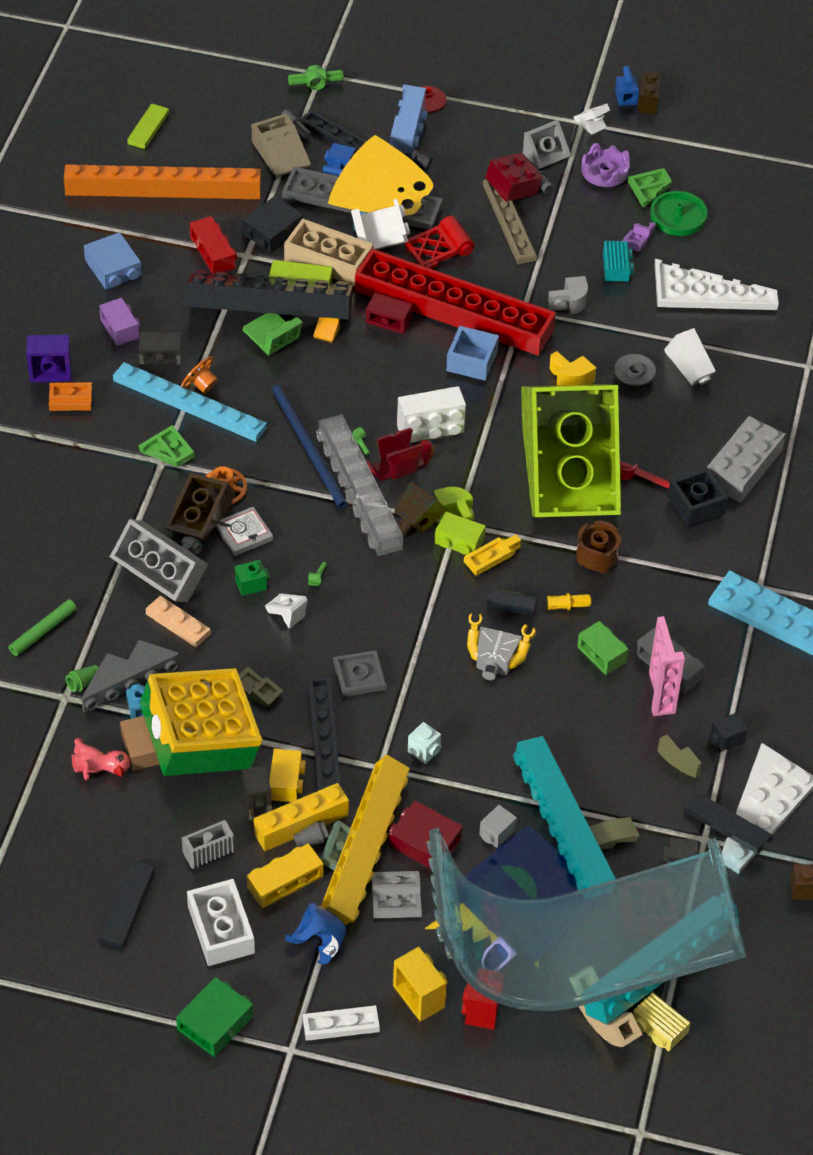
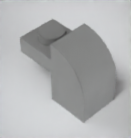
M585 276L565 278L564 290L549 291L548 309L551 311L569 309L570 315L582 311L586 306L588 292Z

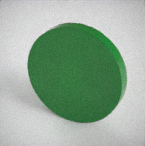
M670 191L659 195L653 201L650 217L652 222L656 223V227L659 230L670 235L686 236L694 234L704 227L707 220V207L699 197L691 193Z

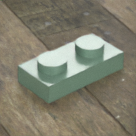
M340 821L333 824L320 858L324 865L334 871L351 829Z

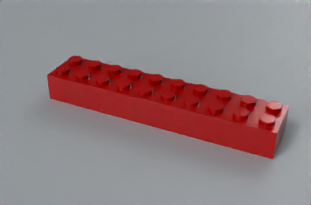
M371 249L355 273V292L369 297H373L374 293L413 303L412 312L458 328L463 326L499 335L498 342L539 356L555 329L556 312Z

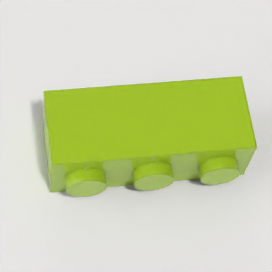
M273 260L269 279L286 277L288 280L296 281L298 278H304L308 282L326 280L328 283H332V267Z

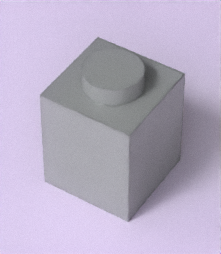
M498 805L481 821L480 836L485 842L491 843L498 848L516 831L517 818Z

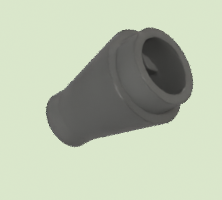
M316 821L300 832L293 834L297 847H302L308 843L309 845L322 844L329 837L324 821L319 823Z

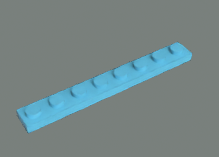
M125 362L113 375V381L255 442L267 429V423L186 388H181L179 385Z

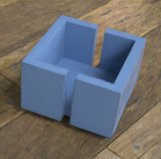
M459 326L454 341L447 353L446 371L486 381L491 365H493L498 353L499 335Z

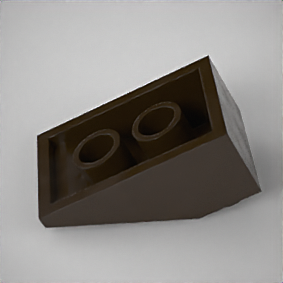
M190 472L165 529L204 540L225 516L233 501L235 493L229 483Z

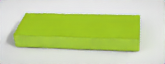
M151 104L127 139L128 144L146 149L169 115V108Z

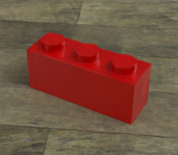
M212 216L190 222V237L211 272L215 274L216 272H226L235 269L237 253L234 248L230 247L228 237L222 234L220 224L216 223Z

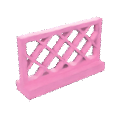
M664 616L657 617L649 675L654 689L651 708L653 716L676 713L685 660L683 652H674Z

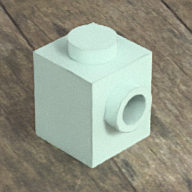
M424 722L408 737V752L424 764L441 749V734Z

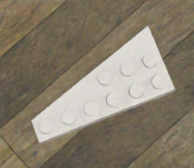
M655 259L657 307L778 310V295L775 289L756 284L748 286L740 284V280L733 279V281L722 279L723 276L697 269L686 270L679 268L680 265L672 263V266L663 264L662 260Z
M761 743L736 814L771 833L773 836L813 790V775ZM727 837L719 861L739 874L756 853Z

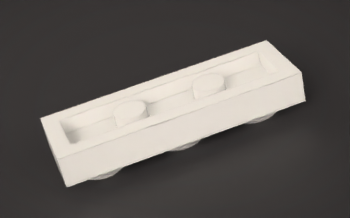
M376 1006L303 1014L306 1041L375 1033L380 1030Z

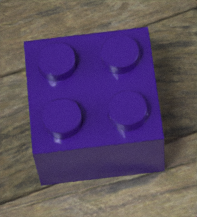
M27 335L26 355L29 381H71L72 359L69 335Z

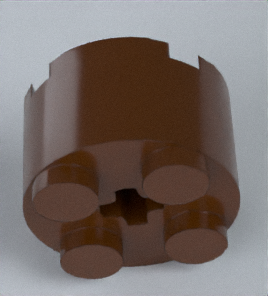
M595 521V524L588 525L587 523L583 525L579 530L576 556L578 564L601 573L608 572L619 559L622 538L618 533V529L605 521Z

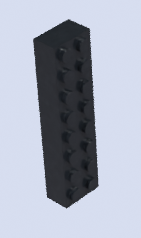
M197 270L195 273L192 272L187 282L186 307L349 319L352 308L353 285H348L347 282L343 281L332 284L326 280L308 282L307 279L298 278L294 281L288 280L286 277L269 279L265 275L248 277L247 274L239 273L232 276L227 275L226 272L207 274V271Z

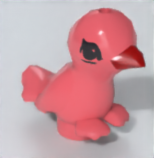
M80 737L74 740L73 768L76 773L83 771L85 781L89 780V774L102 770L109 771L119 777H122L129 770L131 761L126 753L113 750L103 754L98 749L84 744L83 739Z

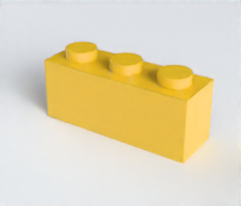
M309 843L302 847H296L287 855L277 857L262 868L252 870L247 875V888L263 909L322 878L323 862Z

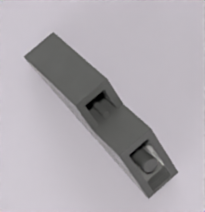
M139 640L128 660L107 653L81 698L83 712L94 710L99 705L115 700L118 696L125 694L126 690L135 684H146L150 674L174 672L179 667L178 652Z

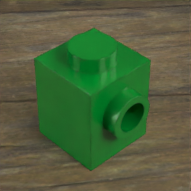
M260 560L235 566V580L241 596L267 590V581L270 580L267 568H263Z

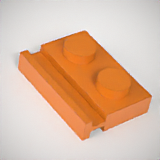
M92 382L50 383L49 411L91 410Z

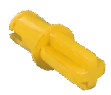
M567 593L561 596H547L548 610L567 609L569 611L574 607L591 606V596L589 594L570 595Z

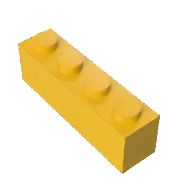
M336 783L254 818V835L264 851L270 850L293 840V834L300 832L316 821L318 823L324 821L326 826L347 817L349 813V800L340 785Z

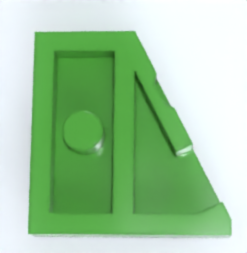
M662 168L629 176L628 183L642 207H646L671 187L672 180L666 170Z
M173 425L138 445L141 453L175 467H179L196 457L194 451Z

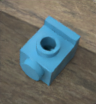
M135 684L126 690L131 719L143 716L139 703L145 686L143 687L141 684Z

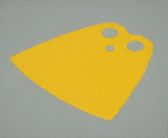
M374 135L347 163L332 189L328 204L352 210L359 209V211L370 213L395 206L394 199L398 200L399 205H401L403 200L411 199L414 202L413 207L404 209L405 215H412L421 207V199L431 192L433 183L428 175L411 159L383 139ZM422 181L426 184V187L422 191H416L413 188L414 183ZM403 187L405 190L400 193L398 188Z

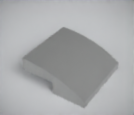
M419 871L374 872L372 877L374 918L422 917Z

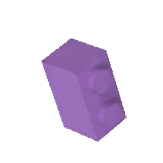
M122 298L99 305L100 319L117 346L139 338L140 322L137 317L134 318L130 305H126Z

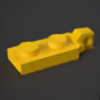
M516 534L506 540L498 537L467 554L464 557V563L477 576L512 557L515 551L521 548V539Z

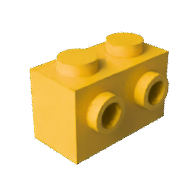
M274 749L269 780V800L293 802L297 800L298 793L302 794L303 780L300 779V774H305L306 761L302 760V751Z

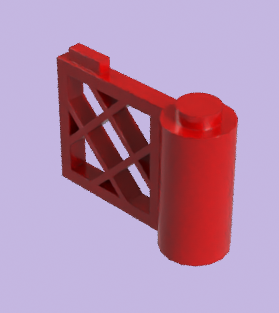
M447 216L438 226L408 239V242L404 243L418 265L429 269L438 266L439 262L457 254L460 256L469 255L475 246L473 240L454 216ZM437 233L440 236L439 241L429 239L430 236ZM417 242L423 243L421 248H415L412 245ZM427 244L436 246L434 251L426 250L425 248ZM440 247L449 248V251L445 253L438 252ZM422 255L432 256L431 259L425 262L421 259Z

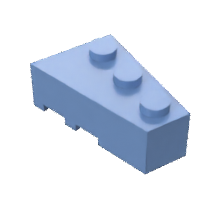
M403 84V98L399 100L398 107H400L398 116H395L390 136V145L401 153L413 154L414 148L419 145V134L422 135L423 122L427 121L428 111H425L426 88Z

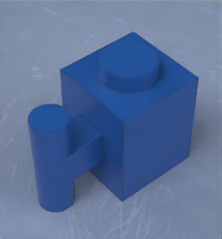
M625 66L623 68L624 76L616 77L615 93L619 106L637 105L639 88L635 75L632 76L630 67Z
M333 143L330 150L326 151L325 161H327V165H324L323 173L340 176L347 163L354 156L355 148Z

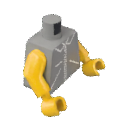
M472 613L469 615L471 629L468 632L467 647L472 659L477 661L476 667L483 670L482 676L485 679H495L496 673L507 675L510 669L516 668L525 661L531 645L529 641L536 636L535 628H533L530 635H526L528 625H524L521 630L524 635L522 640V636L481 627L478 630V626L482 622L481 614L479 615V621L476 623L471 620Z

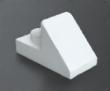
M608 104L600 105L574 116V119L590 134H595L606 128L603 120L605 117L604 113L610 111Z
M279 594L265 607L268 613L282 615L287 627L292 628L304 618L307 598L306 596Z

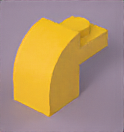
M558 351L551 354L549 369L554 375H557V385H587L595 382L596 367L584 356L570 363Z

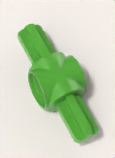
M312 65L303 74L289 75L288 83L289 85L306 84L312 90H320L326 85V82L342 81L343 71H325L319 65Z

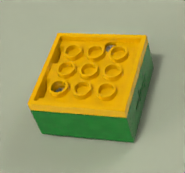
M236 668L149 675L139 704L163 776L251 769L262 738Z

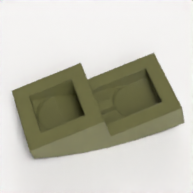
M248 666L239 674L245 694L264 706L268 707L283 693V690L267 676L262 679Z
M668 735L661 737L658 746L659 754L681 772L694 778L698 777L701 762L691 749L686 747L680 750Z
M631 817L609 820L590 826L600 849H612L616 843L635 842L640 836Z

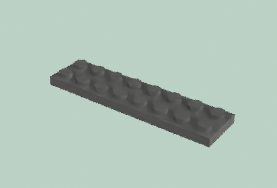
M293 167L282 191V198L352 213V209L328 204L330 194L339 176ZM428 195L424 196L421 199L419 210L412 215L402 217L403 223L407 222L410 226L428 230L433 228L442 207L443 199ZM405 199L401 205H403L404 209H410L413 207L414 202L411 199Z

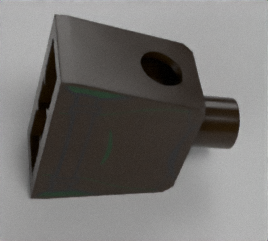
M410 482L394 509V512L402 518L395 529L404 536L409 533L412 527L423 533L447 508L437 499Z

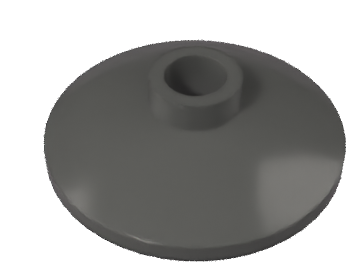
M628 354L621 357L615 364L616 376L622 382L629 385H645L655 377L656 367L654 363L643 355Z

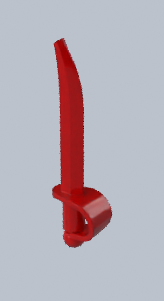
M620 461V479L631 480L636 474L669 489V481L639 469L637 464L632 466Z

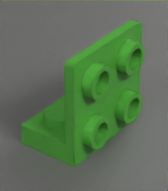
M266 313L245 325L243 331L269 356L299 338L302 321L296 317L291 321L285 322L278 314Z

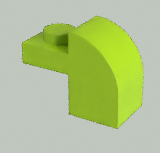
M445 487L433 491V497L447 508L445 512L471 521L474 520L472 510L473 497L469 492L459 487ZM445 512L439 517L440 520L444 516Z

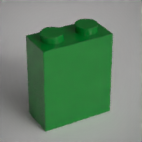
M215 977L176 1017L177 1030L215 1057L253 1018V1004L247 996L235 992L228 982H222Z

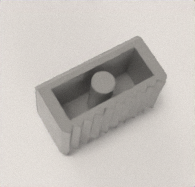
M226 820L181 837L183 854L193 869L195 866L199 867L200 864L203 865L208 863V861L212 862L217 857L220 858L225 856V854L234 852V834Z

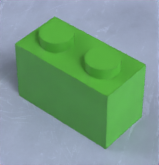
M600 621L579 633L577 647L605 675L627 663L628 648L626 644L614 636L611 629L605 627Z

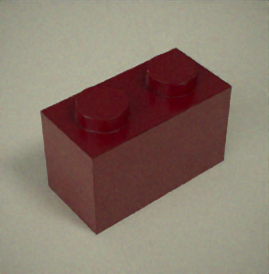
M374 293L366 308V323L404 334L412 319L413 303Z

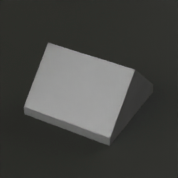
M559 120L524 133L523 154L537 169L571 156Z

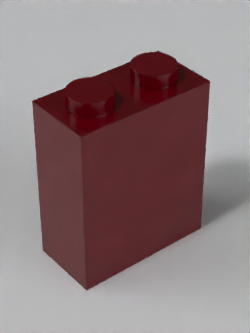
M414 801L410 807L404 809L400 821L391 826L388 832V836H390L389 847L438 872L462 840L463 826Z

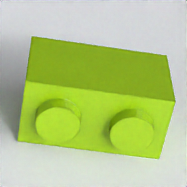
M445 512L435 530V544L467 555L481 547L485 540L486 526Z

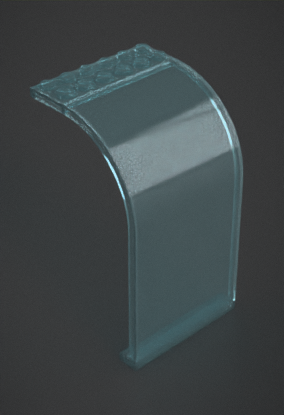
M439 828L429 830L430 841H427V847L432 856L429 858V864L432 872H434L430 877L432 885L436 889L432 895L435 905L438 907V909L434 910L437 923L440 925V927L436 928L440 942H445V951L448 959H453L466 982L477 992L497 1003L531 1011L570 1009L747 957L723 854L716 838L707 840L709 851L562 896L541 900H518L492 894L469 881L455 864Z

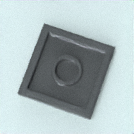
M377 650L333 657V664L342 697L386 690V682Z

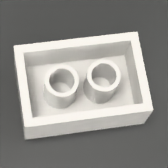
M459 386L398 397V430L412 428L413 433L410 442L464 433L466 404Z
M234 879L187 891L188 908L208 966L255 953L254 936Z

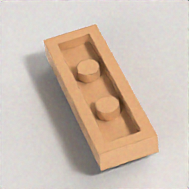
M159 596L146 608V615L195 648L211 634L210 628L162 596Z

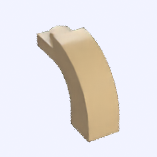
M587 968L569 979L577 994L578 1000L576 1002L583 1015L596 1032L607 1042L618 1047H624L643 1035L633 1014L630 1012H623L609 1024L602 1023L586 1015L582 994L600 982L593 968Z

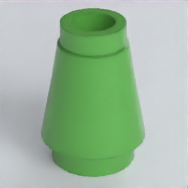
M93 665L70 671L69 675L66 676V683L72 692H81L93 679L98 667Z

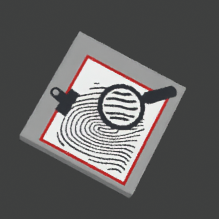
M254 507L223 518L215 526L234 556L273 541L272 533Z

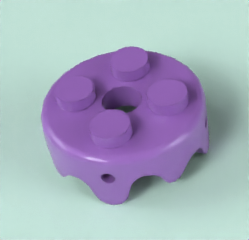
M595 143L591 146L590 151L583 155L582 174L587 181L594 185L615 187L623 183L629 175V153L627 150L621 153L615 146H610L608 149L603 150L600 144Z

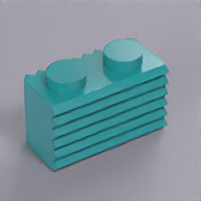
M604 241L603 264L605 281H629L630 275H633L634 264L630 263L632 261V249H628V242Z

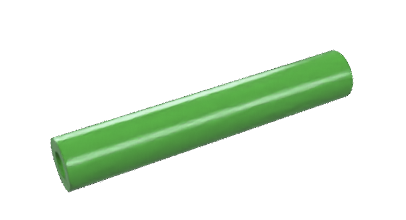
M68 599L8 646L11 653L18 656L77 610L74 602Z

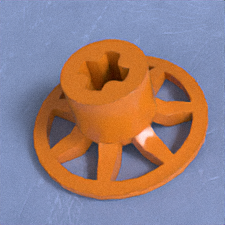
M207 357L198 363L185 377L181 388H188L191 384H194L204 394L207 393L218 381V378L209 370L214 357Z
M221 466L206 475V477L228 482L234 492L240 493L239 496L233 499L231 504L238 502L246 493V479L240 472ZM241 480L243 483V488L236 486L235 484Z

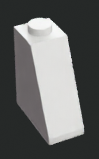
M694 328L677 334L664 349L665 353L691 385L696 383L702 385L711 380L710 377L716 372Z

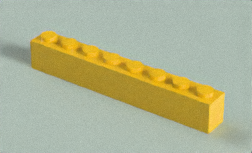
M387 754L375 763L321 907L337 916L345 925L350 922L353 923L359 915V903L366 896V884L373 877L374 872L372 868L380 858L381 852H379V849L387 839V828L394 820V809L399 805L402 798L400 796L401 790L408 782L407 774L410 768Z

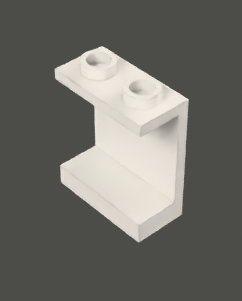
M397 199L393 200L395 205L393 207L360 215L359 209L351 210L358 239L374 244V250L408 242L407 235L410 234L408 223H403L402 217L406 215L403 205H399Z

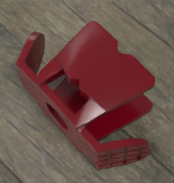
M407 428L398 431L396 434H389L377 439L381 462L373 464L367 459L365 463L380 481L389 478L395 480L417 472L418 468L427 466L434 453L432 442L423 440L420 444L409 447L413 429Z

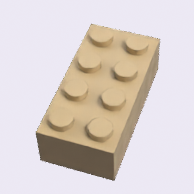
M302 219L284 243V261L332 267V278L354 286L355 273L371 249H374V244Z

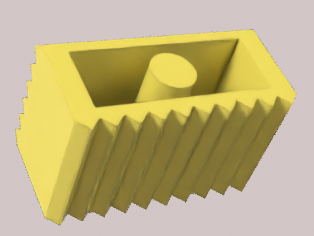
M653 992L634 1009L633 1016L641 1032L647 1033L658 1047L666 1048L667 1051H670L689 1033L690 1022Z

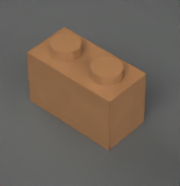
M144 716L120 721L121 734L131 761L132 770L159 765Z

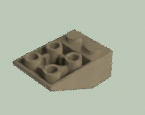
M287 114L251 124L252 143L275 177L291 173L293 167L304 169L311 166L295 125Z

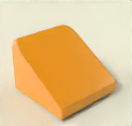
M319 317L313 337L333 342L340 329V320Z

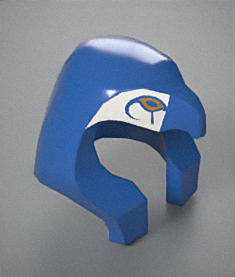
M310 903L300 925L292 935H286L285 941L299 944L304 943L313 935L321 937L323 944L319 946L320 960L317 962L325 965L330 962L340 949L346 928L345 924L337 916L321 906Z

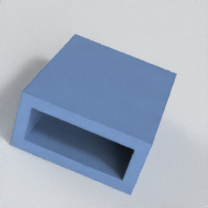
M120 232L84 245L85 260L105 290L142 276L141 262Z

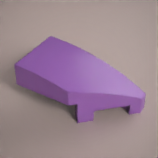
M639 223L634 224L633 230H630L622 241L628 242L629 249L640 252L652 235L656 223H650L649 226H642Z

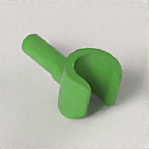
M358 427L352 432V441L360 445L365 455H369L370 451L363 441L366 433L361 427Z
M322 562L317 573L309 572L308 585H321V576L327 566L326 562Z

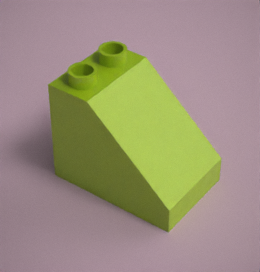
M618 385L521 386L522 430L532 516L621 515Z

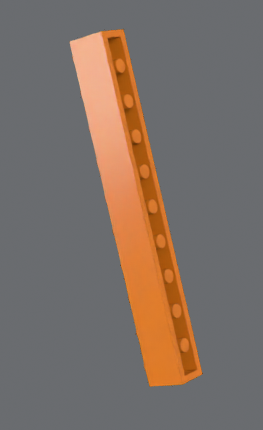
M65 165L64 187L65 195L260 199L261 169Z

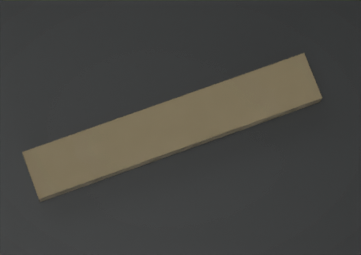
M483 180V187L517 264L536 261L537 255L513 201L505 202L488 180Z

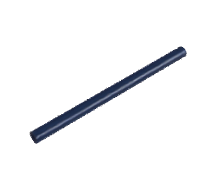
M274 386L272 391L337 507L339 509L346 507L347 501L282 386Z

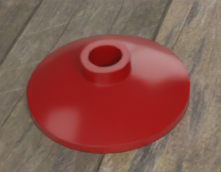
M421 86L426 88L425 111H428V113L436 112L445 106L446 95L442 90L433 86Z

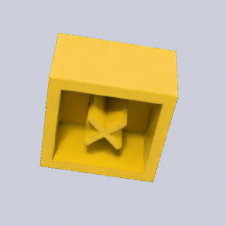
M417 947L394 960L393 986L421 1022L445 1008L447 979L441 971L438 972L433 966L434 964L429 954H424L420 947Z

